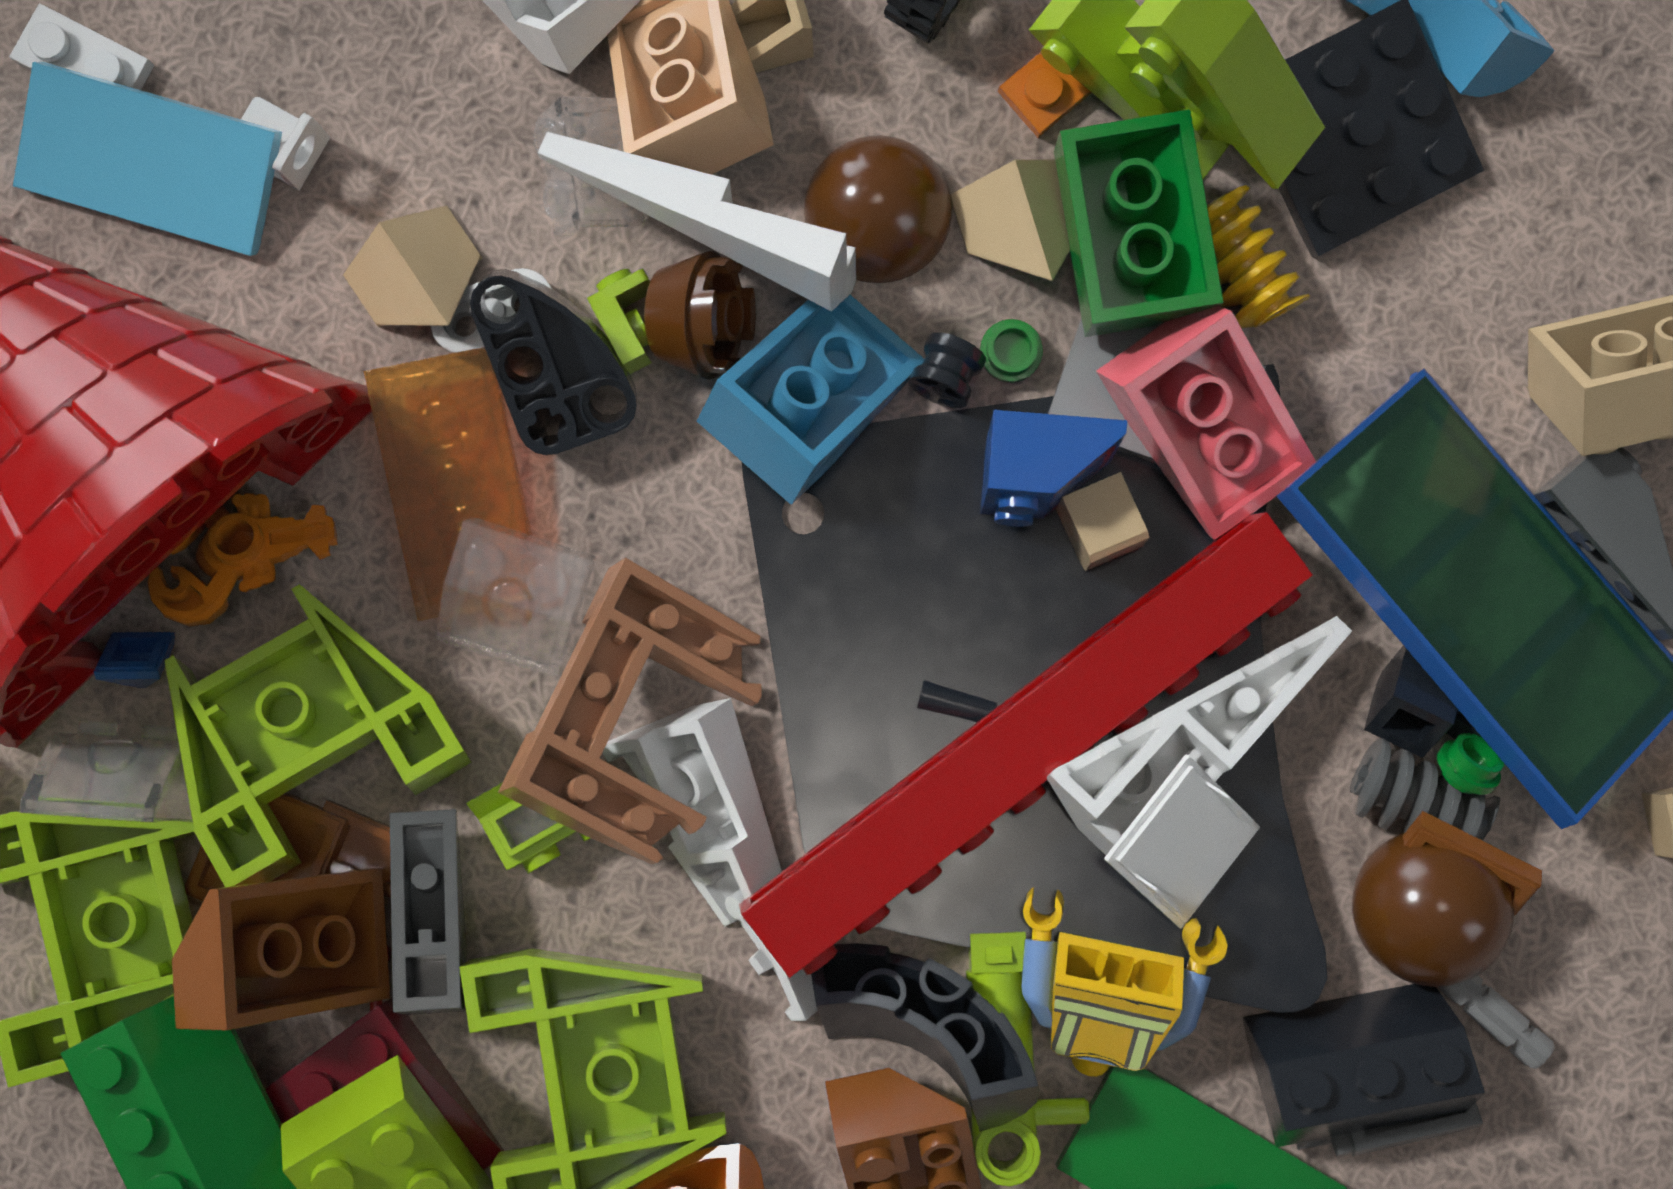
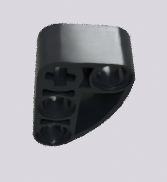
M507 269L493 270L481 279L471 295L470 308L472 317L518 434L525 446L534 453L546 456L559 454L618 433L628 427L635 417L637 408L636 386L630 373L622 365L608 337L594 321L567 298L546 285L518 272ZM500 284L510 287L519 297V311L510 317L494 315L485 304L484 296L486 289ZM526 346L533 348L541 356L544 367L535 376H520L509 366V352L516 347ZM607 385L617 387L625 395L626 405L616 414L607 415L600 413L591 403L590 396L594 390ZM549 408L551 416L559 413L563 416L559 423L558 434L547 435L546 427L538 430L535 428L534 424L537 422L540 409Z

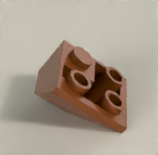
M891 1068L825 1081L836 1148L848 1189H982L965 1107Z

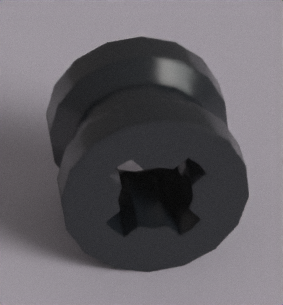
M942 332L932 333L928 335L924 344L926 358L922 365H918L913 369L909 378V384L914 391L931 402L950 408H964L971 397L972 390L969 383L973 376L982 372L986 363V357L979 348L965 339Z

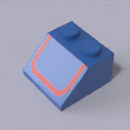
M993 410L986 438L980 514L995 515V523L1016 527L1031 526L1033 518L1044 519L1057 508L1063 496L1077 491L1112 461L1127 433V420Z

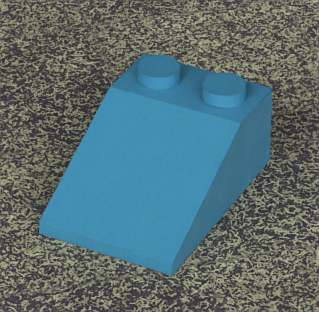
M852 295L845 298L832 312L807 300L716 381L696 422L792 505L836 462L905 386L913 369L918 365H922L925 359Z

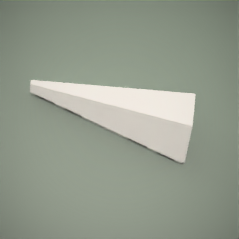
M550 132L546 133L538 151L539 158L832 312L852 293L856 282V253L854 247L847 246L846 233L733 204L730 179Z
M731 698L691 706L608 741L602 752L608 762L622 756L640 781L707 817L704 825L692 834H688L680 825H677L670 831L674 841L668 847L724 927L739 921L759 949L748 961L758 975L770 969L774 970L790 1003V1007L785 1011L791 1021H806L818 1011L811 974L806 975L801 969L789 978L743 918L739 908L740 903L776 877L782 870Z

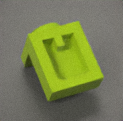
M630 269L614 272L596 285L597 293L587 297L618 358L630 374L652 363L644 349L649 344L643 319L636 308L626 314L623 308L646 297L650 280L644 269L637 270L634 273H631Z

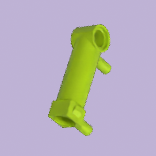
M1026 932L970 933V948L968 947L969 969L966 970V979L973 983L974 990L985 998L999 1014L1002 1012L1007 1017L1020 1037L1034 1069L1032 1011L1022 995L1021 988ZM1085 1098L1037 1099V1103L1024 1115L1004 1125L979 1132L976 1118L971 1108L972 1143L978 1168L985 1178L996 1185L1010 1187L1022 1184L1033 1176L1039 1165L1041 1150L1037 1137V1126L1086 1124L1089 1121L1088 1100ZM1003 1132L1015 1133L1023 1140L1022 1149L1019 1154L1008 1161L996 1160L988 1153L991 1140Z

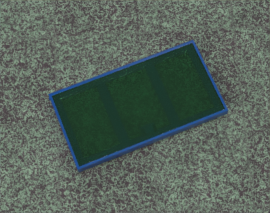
M1425 368L1411 374L1409 381L1277 495V498L1560 829L1578 824L1673 719V656Z

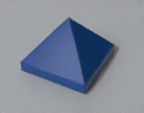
M113 632L95 667V679L136 688L149 687L159 680L165 668L164 660L169 658L175 645V632Z

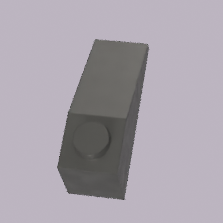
M1622 447L1608 454H1591L1587 456L1580 454L1533 495L1658 640L1673 639V568L1652 489L1640 476L1642 474L1641 466Z
M457 810L390 813L393 1012L400 1015H418L466 1011L459 968L467 961V941Z

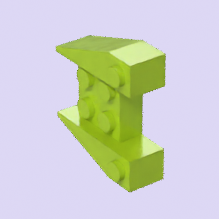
M1052 0L1029 29L1031 34L1044 46L1041 49V54L1052 67L1061 73L1071 74L1124 120L1190 109L1202 180L1229 145L1232 144L1272 189H1278L1325 129L1324 124L1256 10L1247 0H1145L1141 6L1135 0Z
M300 584L291 590L308 619L198 681L192 670L174 655L164 660L194 833L225 887L270 882L301 864V860L268 803L375 740H380L405 785L415 795L472 763L433 697Z
M15 811L0 815V886L29 879L58 999L57 1004L0 1020V1056L8 1088L68 1072L69 1070L60 1054L61 1052L117 1022L174 995L172 958L193 920L173 840L195 835L192 819L57 811Z
M534 948L469 959L459 967L469 1033L535 1021L538 1032L555 1142L498 1152L490 1166L494 1189H628L727 1134L725 1111L689 1117L670 1005L669 997L703 992L702 974Z

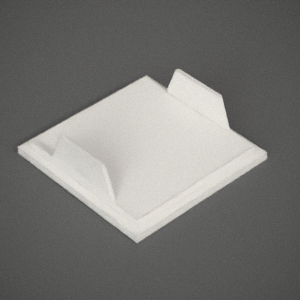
M1185 754L1108 852L1104 860L1177 927L1182 929L1259 830L1260 826L1190 756Z

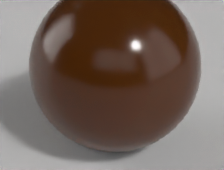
M883 135L866 136L839 146L821 162L815 170L806 191L804 218L805 223L846 233L847 246L855 248L856 280L867 283H889L902 280L919 272L939 253L946 241L951 226L952 200L949 186L943 173L933 159L923 150L910 142L896 137Z
M1404 833L1387 840L1367 858L1361 867L1352 894V914L1355 928L1370 956L1381 967L1396 977L1417 985L1430 987L1460 984L1484 972L1503 952L1512 932L1514 905L1509 884L1501 880L1491 869L1478 860L1460 852L1438 848L1427 842L1422 847L1408 848L1409 846H1404L1402 837Z

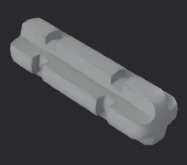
M1479 976L1460 984L1439 986V989L1454 1003H1458L1460 1006L1464 1004L1463 1011L1498 1042L1506 1047L1511 1046L1509 1051L1524 1065L1533 1069L1539 1068L1555 1049L1553 1041L1538 1028H1534L1532 1025L1529 1026L1530 1021L1491 986L1481 985L1483 979Z

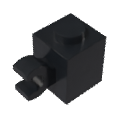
M1403 645L1382 670L1377 680L1364 730L1421 758L1432 749L1444 734L1451 736L1454 740L1463 733L1475 734L1481 737ZM1459 664L1460 667L1466 672L1467 667Z

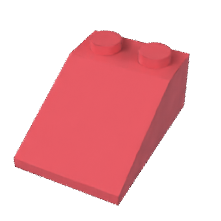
M1216 306L1164 322L1096 370L1124 419L1127 420L1131 429L1204 530L1214 540L1274 499L1316 462L1233 312L1222 306Z

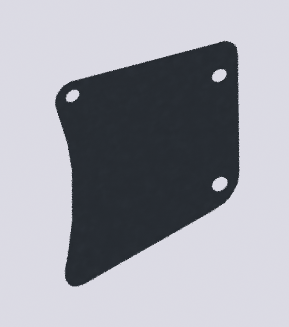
M1274 364L1264 365L1266 366L1265 371L1279 396H1281L1279 376ZM1054 396L870 423L836 462L804 492L815 496L822 503L824 509V519L821 525L814 532L808 534H797L788 529L782 519V508L786 500L742 462L743 481L805 854L977 723L917 708L923 681L997 702L998 707L1215 541L1207 534L1156 463L1117 450L1112 461L1079 488L1082 489L1121 472L1150 537L1143 547L1085 571L1081 566L1056 509L1044 519L1033 518L1031 526L1023 527L1000 525L994 522L995 515L980 514L986 438L993 410L1048 414ZM1267 503L1251 515L1265 513ZM1262 615L1247 626L1251 635L1241 645L1223 656H1219L1214 651L1197 664L1196 668L1200 674L1189 685L1172 695H1168L1163 690L1145 704L1149 713L1141 722L1265 656L1262 640ZM1272 722L1233 768L1223 773L1216 781L1260 828L1189 920L1197 918L1201 925L1200 935L1195 946L1203 947L1210 944L1214 938V931L1217 926L1222 930L1227 942V953L1224 958L1217 964L1209 965L1205 975L1211 977L1206 997L1280 1013L1297 1012L1314 1004L1319 999L1328 976L1325 945L1309 899L1283 799L1275 732ZM1114 729L1093 744L1094 747L1113 738L1117 733ZM1048 780L1042 784L1046 793L1032 806L1018 814H1014L1010 808L993 821L990 825L994 829V833L984 843L966 854H963L958 848L941 861L938 865L942 869V873L932 883L915 894H910L906 888L886 904L890 909L889 914L876 925V927L969 948L970 933L1025 931L1026 939H1032V928L1026 923L1023 916L1027 893L1034 887L1032 906L1038 913L1047 915L1055 911V898L1058 889L1064 897V909L1061 922L1056 928L1052 929V941L1058 942L1059 933L1063 932L1184 957L1185 969L1190 958L1182 939L1183 928L1177 927L1104 860L1106 855L1078 830Z

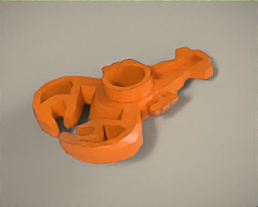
M237 493L232 496V503L238 513L230 514L222 505L172 552V555L185 550L207 527L208 530L198 545L196 561L200 569L211 577L209 582L206 584L183 567L171 566L172 577L180 581L179 586L172 590L165 581L162 569L156 567L149 574L148 578L151 601L164 617L188 627L211 624L226 612L229 605L227 599L237 581L242 580L239 584V591L246 593L275 581L276 570L274 565L298 555L304 549L309 548L319 560L331 556L330 546L338 544L337 530L333 517L327 516L326 508L323 505H312L304 519L295 520L293 517H271L270 503L266 495L245 493L242 496Z

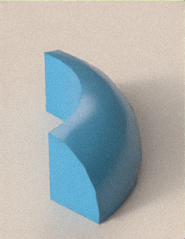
M1400 0L1346 1L1372 15ZM1408 0L1440 72L1461 95L1484 97L1505 92L1528 79L1555 51L1532 24L1508 1H1503L1500 4L1497 0Z

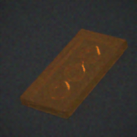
M485 347L363 371L417 621L544 596L541 573L503 394Z

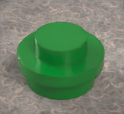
M1006 319L992 325L984 334L980 344V350L986 357L984 369L993 378L1006 383H1016L1029 378L1039 367L1043 356V345L1037 331L1028 323L1017 319Z
M1463 733L1456 740L1445 742L1437 753V761L1442 770L1443 777L1453 788L1460 792L1487 795L1492 793L1501 782L1500 771L1504 767V762L1480 736Z

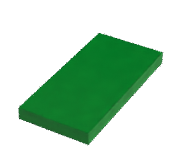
M1110 1066L1089 1103V1121L1086 1124H1077L1055 1163L1058 1170L1091 1189H1347L1341 1182L1285 1149L1276 1147L1273 1142L1147 1068L1133 1071Z

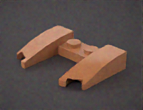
M625 557L608 568L582 623L586 624V627L535 730L526 734L498 793L589 838L649 864H655L663 859V857L652 845L677 825H680L688 834L695 833L704 825L707 817L600 759L602 752L647 658L747 705L753 706L758 704L762 696L761 684L745 683L742 681V646L759 645L760 635Z

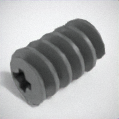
M1378 738L1365 752L1350 784V793L1358 796L1356 816L1364 818L1377 805L1381 807L1378 827L1387 830L1400 817L1404 819L1402 833H1405L1419 814L1424 811L1482 841L1484 840L1496 819L1500 806V797L1492 796L1485 799V795L1460 792L1445 780L1443 774L1438 777V770L1435 764L1424 760L1414 766L1415 759L1413 753L1399 749L1391 754L1390 743L1383 738Z

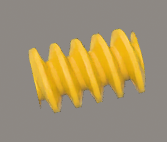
M1248 185L1238 187L1207 205L1216 262L1218 261L1217 268L1220 285L1230 283L1229 287L1222 294L1223 304L1221 306L1224 308L1243 306L1235 315L1242 329L1256 328L1299 306L1310 297V294L1289 297L1287 291L1300 277L1297 271L1277 275L1275 272L1276 267L1287 256L1285 249L1264 252L1262 247L1274 235L1273 228L1252 231L1251 223L1263 211L1260 205L1240 209L1237 204L1250 190Z

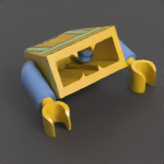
M1034 887L1030 889L1026 896L1023 916L1026 923L1032 928V939H1025L1022 995L1039 1025L1052 1029L1051 1049L1057 1055L1071 1057L1074 1067L1080 1073L1087 1076L1097 1077L1103 1075L1109 1066L1137 1071L1145 1068L1156 1050H1164L1189 1036L1194 1031L1211 981V977L1205 975L1209 965L1217 964L1227 953L1226 938L1219 926L1214 931V938L1207 946L1198 947L1195 946V943L1200 935L1201 925L1197 918H1192L1185 924L1182 930V939L1190 955L1185 969L1184 957L1063 932L1059 933L1058 942L1052 941V929L1056 928L1061 922L1063 915L1064 897L1060 890L1057 889L1055 911L1051 914L1043 915L1033 908Z

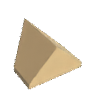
M735 0L732 3L733 13L756 73L814 57L812 26L804 0Z
M1013 160L951 194L953 209L968 255H974L1053 281L1070 251L1055 160Z
M443 206L379 222L343 276L378 327L382 325L449 326L478 261L482 259V256L448 206Z

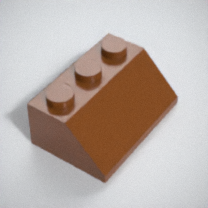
M382 868L210 889L172 958L176 1029L231 1030L389 999L390 985Z

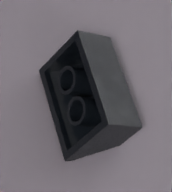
M1410 984L1317 1002L1297 1012L1279 1013L1271 1011L1243 1017L1248 1045L1276 1147L1466 1111L1485 1093L1465 1028L1437 987Z

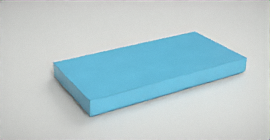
M33 62L13 186L245 255H257L261 244L275 173L273 163L278 156L282 131L46 62Z

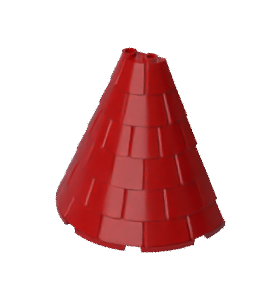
M0 235V744L6 747L17 748L94 675L95 667L102 652L92 642L79 640L256 472L260 471L294 486L383 401L381 396L374 389L366 385L313 368L306 361L237 337L231 330L162 306V302L89 276L86 270L14 245L11 239Z

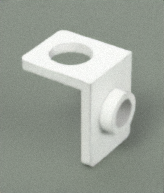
M255 97L241 120L282 131L278 156L273 163L274 177L300 191L329 141L330 136L308 114L303 113L300 118H297L260 97Z

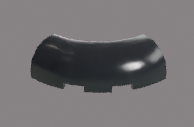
M847 943L833 944L838 950L836 955L823 967L811 974L816 1007L828 1039L858 1036L881 1038L906 1045L926 1055L943 1068L960 1087L975 1115L979 1132L1004 1125L1024 1115L1037 1103L1040 1092L1031 1060L1020 1037L1007 1017L1002 1012L999 1014L985 998L974 990L972 982L954 970L930 958L923 962L909 956L890 953L888 946Z

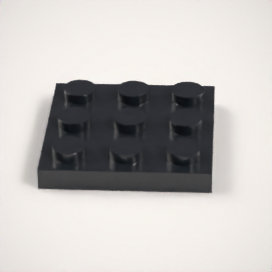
M1400 0L1285 59L1325 126V129L1279 187V191L1299 234L1312 257H1318L1484 171L1408 0Z

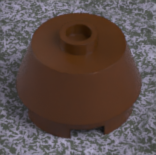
M707 251L656 271L649 283L646 294L644 320L648 344L657 359L707 380L726 373L741 359L737 358L741 341H753L756 326L754 289L742 288L738 273H741L744 265L729 257H721L715 251Z

